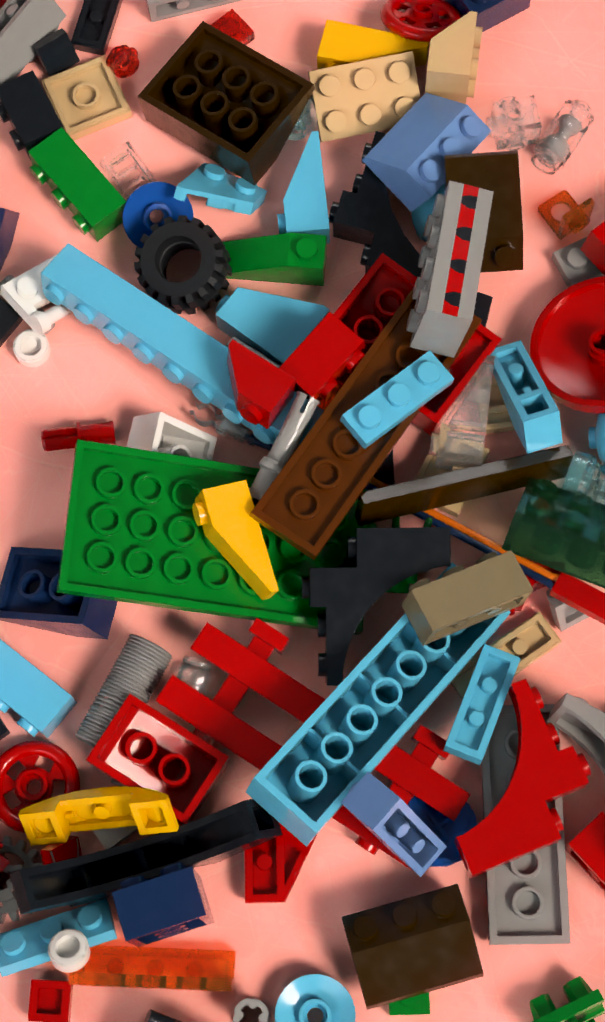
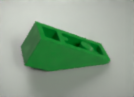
M284 233L223 242L231 258L228 264L232 267V276H226V279L324 286L327 235Z

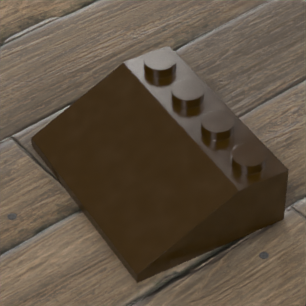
M202 21L137 97L146 121L251 184L256 185L277 160L315 86L310 81Z

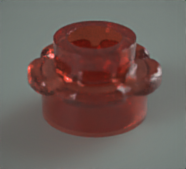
M128 45L116 46L110 51L106 59V65L111 67L117 77H130L139 68L138 52L134 47L129 48Z

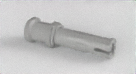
M297 391L293 404L267 457L263 456L259 462V471L252 486L249 488L252 498L258 501L262 498L296 451L301 437L317 405L320 403L317 399L310 397L303 413H301L300 409L307 394Z

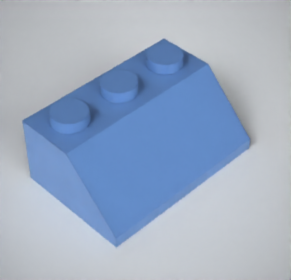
M426 92L368 152L362 161L412 212L430 199L445 183L444 155L471 154L489 135L491 130L467 104Z

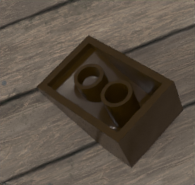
M518 151L444 155L445 190L450 180L494 191L480 273L523 270V221Z

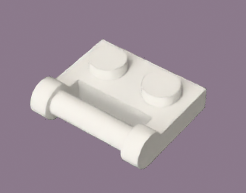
M57 254L1 285L0 295L33 331L39 335L50 330L51 324L72 313L71 310L62 304L55 305L44 312L38 311L51 303L43 293L41 272Z

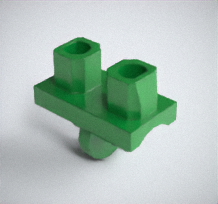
M581 976L567 982L563 986V992L569 1001L568 1004L556 1009L549 994H542L529 1002L534 1020L532 1022H595L594 1018L605 1013L602 1004L604 999L598 989L592 991Z

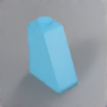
M238 287L231 296L225 295L220 300L215 310L218 329L231 338L235 336L278 363L283 364L330 312V309L316 303Z

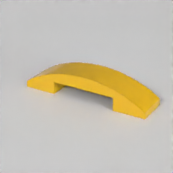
M113 786L70 792L32 804L21 809L18 814L31 846L65 843L68 841L71 832L137 826L140 835L177 832L179 829V824L168 795L156 790L140 787Z

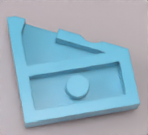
M203 163L176 186L173 198L185 201L187 194L207 198L206 206L229 209L233 212L251 215L264 203L267 190L258 187L257 184L253 185L243 178H238L225 172V169L219 165Z

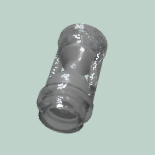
M576 99L566 100L533 148L531 162L539 171L553 175L556 171L563 169L579 142L594 122V115L586 102ZM558 125V131L555 134H552ZM571 137H574V139L572 140V142H571L570 145H569V144H568L569 139H570Z

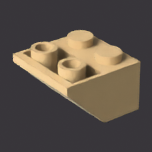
M468 12L431 38L425 93L427 92L466 104L467 97L474 98L483 27L476 26L477 12Z

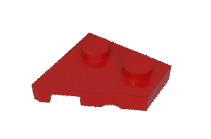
M279 823L283 835L246 850L245 903H286L317 835L306 847Z

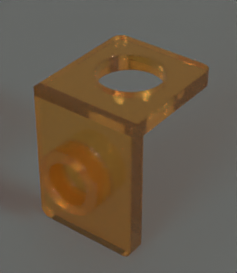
M563 190L539 205L538 212L561 240L571 233L576 234L590 223L595 202L592 198H589L578 205L569 192ZM557 204H565L571 209L562 216L561 221L556 220L551 214L552 207Z

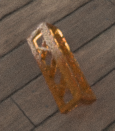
M96 945L90 947V958L86 965L78 971L69 973V985L234 992L236 951Z

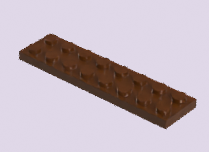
M413 289L251 511L250 517L313 560L317 558L357 501L359 495L364 491L422 408L420 407L366 449L359 444L340 421L342 414L427 352L411 348L412 332L406 331L410 311L415 309L416 300L412 299ZM475 314L454 358L433 353L447 370H449L480 326L482 319Z

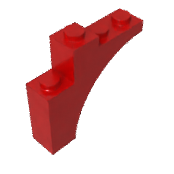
M526 678L511 684L508 691L514 707L518 731L517 756L509 785L503 797L489 815L478 825L454 840L469 879L557 843L562 839L559 832L564 830L557 810L555 808L549 809L547 803L583 789L589 783L587 776L591 775V770L583 753L577 754L573 746L560 751L557 750L556 746L560 744L557 731L551 722L545 723L540 709L544 708L541 695L535 686L530 688Z

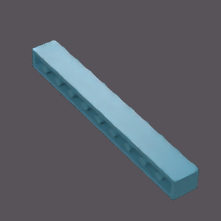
M69 243L41 272L43 293L50 302L55 305L62 304L71 310L80 322L86 325L92 324L101 330L110 342L114 344L121 343L130 349L139 361L144 364L151 363L160 369L169 381L175 384L181 383L190 389L199 401L205 404H213L222 410V413L228 420L235 424L241 423L252 430L255 437L265 444L274 443L297 392L294 391V397L269 429H266L259 423L252 424L245 420L236 409L227 364L228 347ZM305 399L300 409L301 413H303L309 400ZM316 407L298 446L324 412L320 407Z

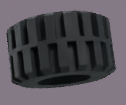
M178 215V221L175 222L171 216L164 218L165 225L159 227L155 223L150 227L153 231L150 236H147L145 233L140 239L144 244L143 248L136 247L135 256L139 261L134 262V268L140 275L137 279L153 299L174 313L181 314L182 310H185L188 315L196 314L197 307L205 311L210 308L208 304L210 300L214 299L217 303L222 298L218 293L220 289L227 291L230 283L226 280V276H232V267L228 264L231 261L230 254L215 231L208 224L204 225L200 219L193 217L192 221H190L186 215ZM186 249H194L201 252L200 267L190 279L183 282L167 280V265L176 253Z

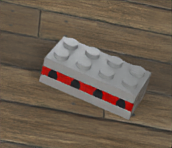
M449 180L444 195L437 194L432 215H428L423 236L428 238L426 246L423 245L418 261V267L422 268L421 277H417L412 294V299L416 300L415 309L410 311L406 331L412 332L411 348L427 352L431 350L435 354L455 357L473 321L494 191Z

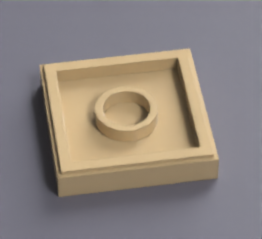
M106 55L41 80L48 99L64 130L73 140L133 117Z

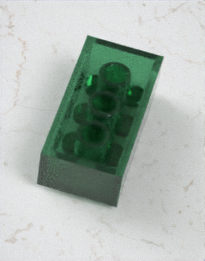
M530 477L515 511L502 549L506 551L512 550L516 555L605 589V505L593 501L586 494L572 493L561 489L549 480H538Z

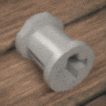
M245 998L234 1008L233 1022H242L245 1018L243 1010L247 1006L253 1010L258 1007L261 1009L262 1013L258 1017L260 1022H270L271 1020L267 1005L259 999Z

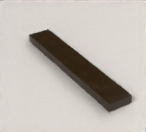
M564 445L364 491L358 497L354 516L358 525L362 526L566 478L574 454L569 445Z

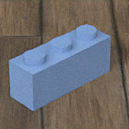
M369 771L350 788L348 795L341 801V804L385 847L420 877L447 847L398 795Z

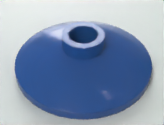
M161 181L149 182L136 188L127 198L122 212V222L126 235L134 245L143 248L144 244L140 241L143 234L145 233L147 236H150L153 233L150 227L155 223L159 227L165 225L164 218L171 216L177 222L178 215H186L192 221L194 213L188 197L186 196L185 201L173 198L176 186ZM153 210H161L162 218L160 221L152 222L150 220V214Z

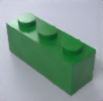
M62 127L28 151L32 166L29 167L30 172L41 185L45 182L53 190L50 192L52 198L62 210L67 207L73 213L72 220L82 234L85 235L89 232L98 242L123 223L122 212L126 200Z

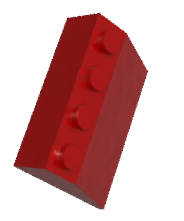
M384 253L379 256L334 313L339 320L364 340L367 347L364 354H366L411 292L417 279L416 276ZM480 324L448 370L455 378L453 383L424 404L412 423L432 436L502 339ZM348 370L346 374L350 376L351 372Z

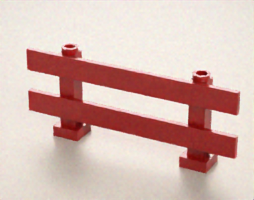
M256 618L248 630L249 635L254 638L246 648L207 622L190 649L228 673L229 676L213 700H211L172 674L155 701L194 726L195 729L192 732L194 735L210 745L217 741L261 770L282 746L233 715L248 690L251 688L303 723L325 699L267 662L274 651L282 655L290 642L288 637ZM420 725L410 739L417 744L411 754L395 745L374 770L393 781L389 789L407 805L414 795L450 820L455 821L471 794L431 769L437 757L443 761L447 759L450 753L443 751L446 740L425 726ZM342 806L332 817L359 835L355 843L371 854L375 855L378 849L408 867L385 847L346 807Z

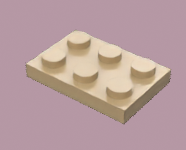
M413 51L308 71L309 81L315 86L312 99L320 142L391 129L421 98Z

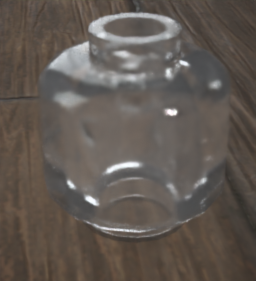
M184 654L183 660L178 659L172 662L166 683L173 674L212 700L218 682V674L212 669L213 663L199 657Z

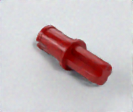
M113 421L80 425V422H76V426L43 430L41 432L42 447L44 451L75 448L77 439L104 444H116Z

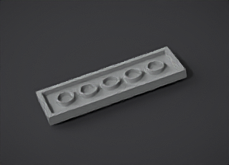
M544 704V708L540 709L546 724L548 723L547 719L550 710L555 704ZM503 705L481 762L483 819L489 815L503 797L515 767L518 731L513 705ZM555 727L557 734L559 736V729ZM559 744V745L556 746L558 751H560V744ZM561 797L547 803L549 809L555 808L564 828L563 798ZM564 830L559 832L562 839L557 843L486 872L489 945L571 943Z

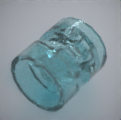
M576 449L560 494L577 501L585 497L588 499L590 506L605 511V462L600 464L597 462L595 455Z

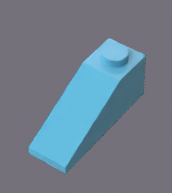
M312 131L284 196V213L277 214L279 234L327 235V244H329L330 226L319 131Z
M519 340L497 347L488 361L513 427L526 453L529 454L563 443L560 411L522 341Z

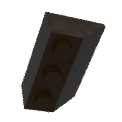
M458 884L342 917L347 942L367 1010L484 976L470 919Z

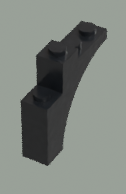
M450 527L354 528V536L347 537L348 559H355V567H309V575L301 576L302 599H309L310 607H324V614H317L318 638L325 637V653H318V676H325L327 686H338L343 681L346 654L355 630L366 612L385 592L399 582L420 572L443 566H451Z

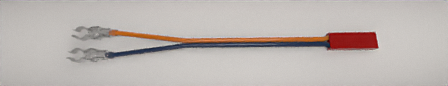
M195 401L198 410L204 408L211 409L215 413V421H200L196 418L195 411L189 410L190 415H194L198 425L202 427L213 425V430L224 438H232L242 444H249L251 446L256 445L268 451L273 446V444L261 442L250 429L241 424L231 422L223 413L216 414L215 407L210 403L198 405ZM373 477L365 489L369 491L389 485ZM434 509L413 513L414 516L424 521L428 517L432 518V525L435 527H450V535L485 554L496 552L497 555L510 551ZM513 552L525 575L547 586L550 589V596L605 625V593L564 571L560 575L554 574Z

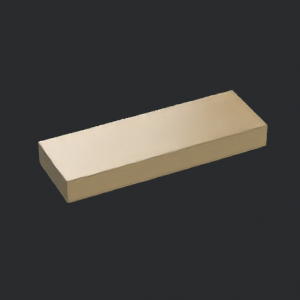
M538 611L489 646L521 658L514 675L516 676L560 645L562 640L541 612ZM481 652L476 654L450 683L462 700Z

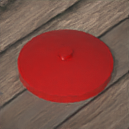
M605 276L576 283L553 298L538 317L530 341L531 360L551 396L569 408L586 413H605Z

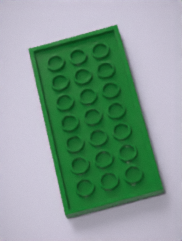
M77 439L57 593L254 621L256 618H259L263 622L317 629V614H324V607H310L309 599H302L301 576L309 575V567H355V559H348L347 537L354 536V528H370V524L358 525L354 516L358 502L357 499L315 560L259 524L279 589L270 599L262 600L205 537L202 525L198 526L195 522L192 509L193 503H195V499L202 489L247 480L248 487L250 488L259 468ZM252 498L255 507L259 501ZM364 617L357 626L354 635H359L363 632Z

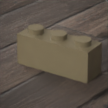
M512 550L497 555L496 552L488 553L479 558L475 565L464 568L463 565L455 566L446 571L440 579L431 582L430 578H425L414 583L409 588L410 592L401 606L422 646L519 607L526 601L534 590Z

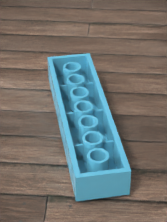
M452 562L451 566H448L437 579L442 578L446 571L457 565ZM504 612L422 646L405 613L256 774L246 793L307 847L343 806L341 801L348 795L350 788L360 781L368 771L370 773L373 772L498 630L511 612Z

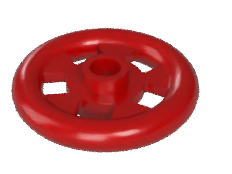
M388 0L382 6L380 12L383 24L391 32L403 38L419 42H430L431 38L462 17L453 5L444 0ZM439 16H444L446 19H440Z
M31 740L12 746L0 756V821L15 831L25 833L18 816L20 810L52 798L54 780L65 781L64 794L80 791V776L77 766L65 750L50 742ZM39 756L46 757L54 762L50 772L35 767ZM19 761L26 769L17 776L16 780H13L7 775V772L14 763ZM35 780L40 781L41 790L36 794H30L28 791L29 784ZM15 790V794L21 801V804L11 809L4 795Z

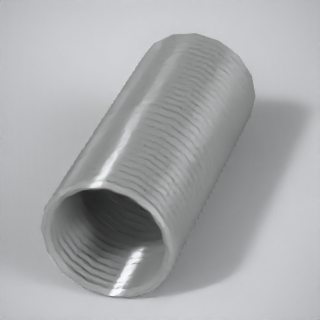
M129 635L128 641L125 642L126 645H124L116 662H114L115 665L112 666L111 672H108L109 675H107L105 682H103L99 689L98 696L95 697L93 704L88 709V713L84 716L83 723H80L79 730H76L75 737L94 748L129 694H132L144 703H149L148 700H150V696H152L156 686H158L157 683L160 682L161 676H163L165 669H167L171 659H173L169 652L141 636Z

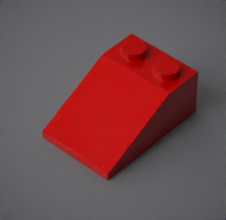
M132 694L128 695L86 759L87 762L122 786L147 788L167 794L177 822L181 825L193 821L230 763L229 756Z

